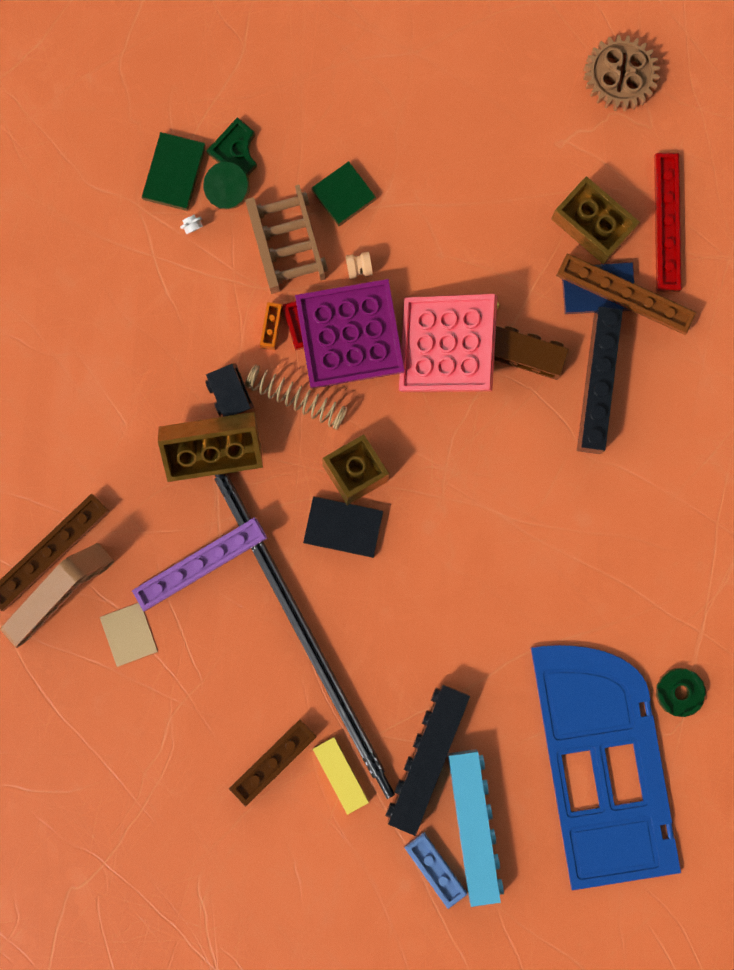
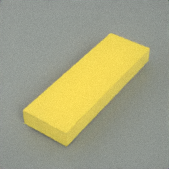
M335 737L314 747L313 751L347 815L368 804L369 801Z

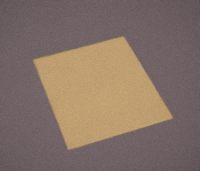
M139 603L100 617L117 667L158 652L145 614Z

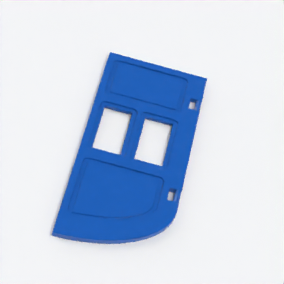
M565 645L531 647L571 890L681 873L654 717L652 715L650 694L643 676L625 660L597 649ZM640 702L645 704L646 716L641 717ZM633 744L643 801L614 805L605 748ZM590 750L599 808L571 812L561 755ZM666 824L668 838L663 839L660 825Z

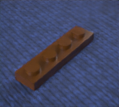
M299 719L229 790L246 807L317 736Z

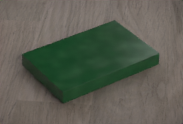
M160 132L142 199L188 211L205 152V143Z

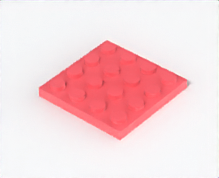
M495 294L405 298L401 347L404 373L400 374L399 391H492L498 296Z

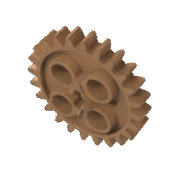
M618 35L615 42L611 37H608L606 44L600 41L598 48L594 47L591 52L592 55H588L586 60L588 64H585L584 71L587 73H585L583 78L589 81L587 82L586 89L593 88L590 96L598 95L597 103L604 100L606 109L610 104H613L614 111L617 110L618 106H622L623 111H626L628 105L634 110L637 102L643 105L646 101L645 98L650 99L653 94L652 91H655L658 86L656 83L660 76L657 73L660 67L654 66L658 58H651L653 49L645 51L647 43L641 46L638 45L639 38H636L632 43L630 42L629 35H627L625 41H622L620 35ZM623 55H626V62L623 69L624 77L621 82L620 88L621 92H618L617 86L621 75L620 68L623 62ZM607 58H613L617 63H611ZM630 62L638 63L639 67L633 66ZM604 80H610L613 85H607ZM627 84H633L636 89L629 88Z

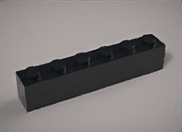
M598 307L594 313L577 451L601 454L606 449L623 312L620 309Z
M441 684L440 689L435 688L430 700L434 702L431 711L426 710L421 723L425 725L422 734L417 733L412 746L416 748L413 757L408 756L403 770L407 771L404 780L399 779L394 793L398 794L395 803L390 802L385 816L388 817V825L416 836L470 696L444 684Z

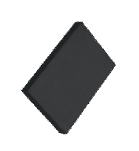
M313 496L303 543L374 558L383 511L353 504L347 505L343 502Z

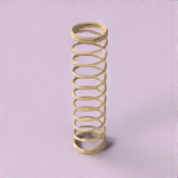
M257 364L252 367L245 382L246 388H251L254 391L260 386V395L265 394L268 390L269 399L277 394L278 403L282 402L286 397V407L294 402L295 411L299 410L303 405V415H306L312 408V419L316 418L321 412L320 423H323L330 415L329 427L333 426L335 430L339 428L347 411L345 405L342 406L337 417L330 425L336 402H334L328 414L322 420L328 400L326 398L313 417L319 394L316 395L311 406L305 412V406L311 390H308L305 398L296 408L302 389L301 385L292 401L287 405L294 382H291L288 390L279 400V394L285 380L284 377L275 393L270 397L276 374H274L265 391L262 392V385L268 369L258 385L253 389V384L258 376L260 367Z

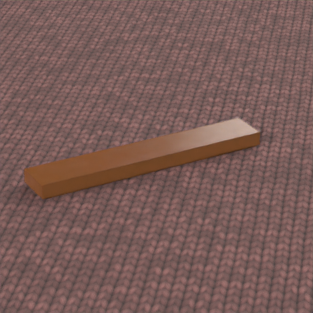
M568 253L556 275L563 280L683 335L687 334L697 313Z

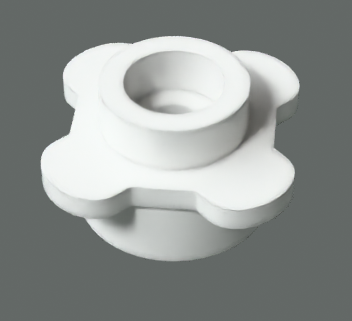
M194 214L182 220L184 225L180 226V228L184 229L186 234L192 233L203 227L200 221L202 218H196Z

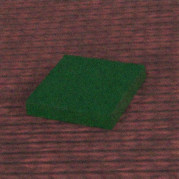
M349 161L311 188V191L338 226L344 224L376 200V196Z

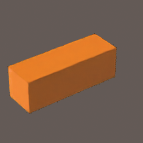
M267 302L260 340L261 348L276 350L283 309L282 304Z

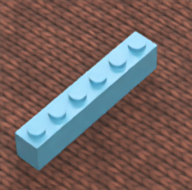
M477 749L448 753L470 905L475 907L501 903L500 895L504 894L502 879H497L496 870L500 869L498 854H493L492 847L493 844H496L494 829L489 827V820L493 819L491 805H486L485 795L489 794L487 779L482 780L481 770H485L484 757L479 755Z

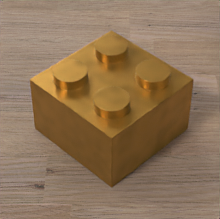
M364 434L323 457V467L347 505L388 482L389 473Z

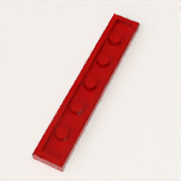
M656 153L654 155L656 291L680 292L682 285L679 153Z

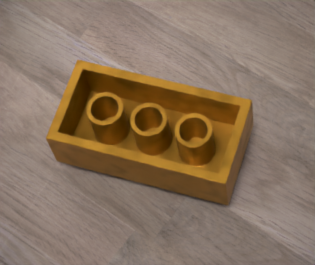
M254 412L159 426L158 445L167 482L263 468L262 449Z

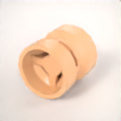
M363 252L360 256L346 255L349 279L357 278L361 274L365 276L373 275L369 252Z

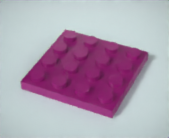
M389 279L295 295L311 389L404 373Z

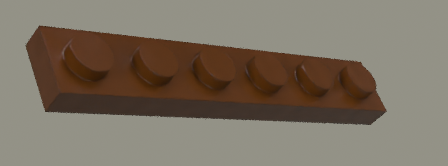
M90 494L0 579L1 611H5L110 512L94 494Z

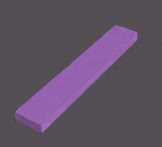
M254 517L135 588L132 592L142 610L147 611L268 539L257 518Z

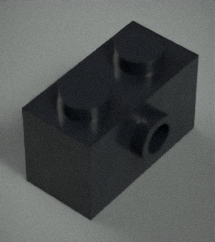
M236 363L206 374L208 380H205L208 391L214 393L217 400L214 405L219 416L237 415L254 408Z

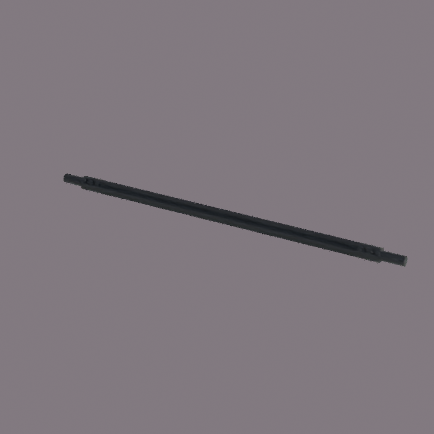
M228 474L215 475L216 478L214 480L238 525L241 526L251 520ZM264 542L259 543L251 548L372 778H376L386 799L391 798L395 793L384 774L386 771L267 547Z

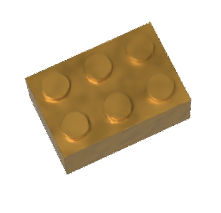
M587 176L556 208L551 218L602 264L608 261L640 223Z

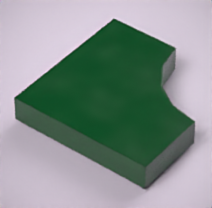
M237 117L208 148L207 154L218 163L223 161L233 162L242 167L249 176L257 167L249 151L255 132Z

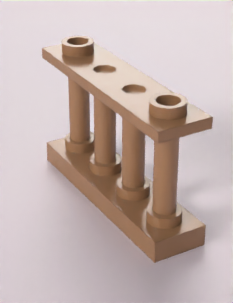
M300 185L295 186L296 197L263 206L261 204L256 205L254 197L245 199L271 294L280 292L279 284H282L284 280L318 271L322 281L325 280L324 272L328 271L325 257L320 258L306 210V206L309 205L306 191L301 192ZM300 205L302 219L269 228L267 226L262 227L260 219L264 218V215ZM306 227L309 237L308 241L275 250L273 248L268 249L266 240H270V237ZM312 249L315 258L314 263L281 272L279 270L274 271L272 262H276V259Z

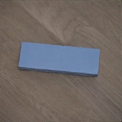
M425 832L404 846L447 909L468 895Z

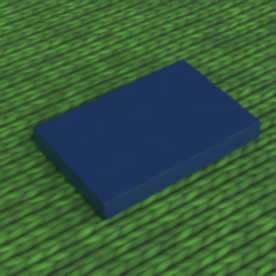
M633 263L594 265L634 283ZM562 279L565 314L595 313L598 307L631 311Z

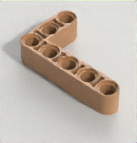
M99 543L67 557L48 575L0 630L16 648L20 647L33 636L79 585L102 574L114 563V560Z

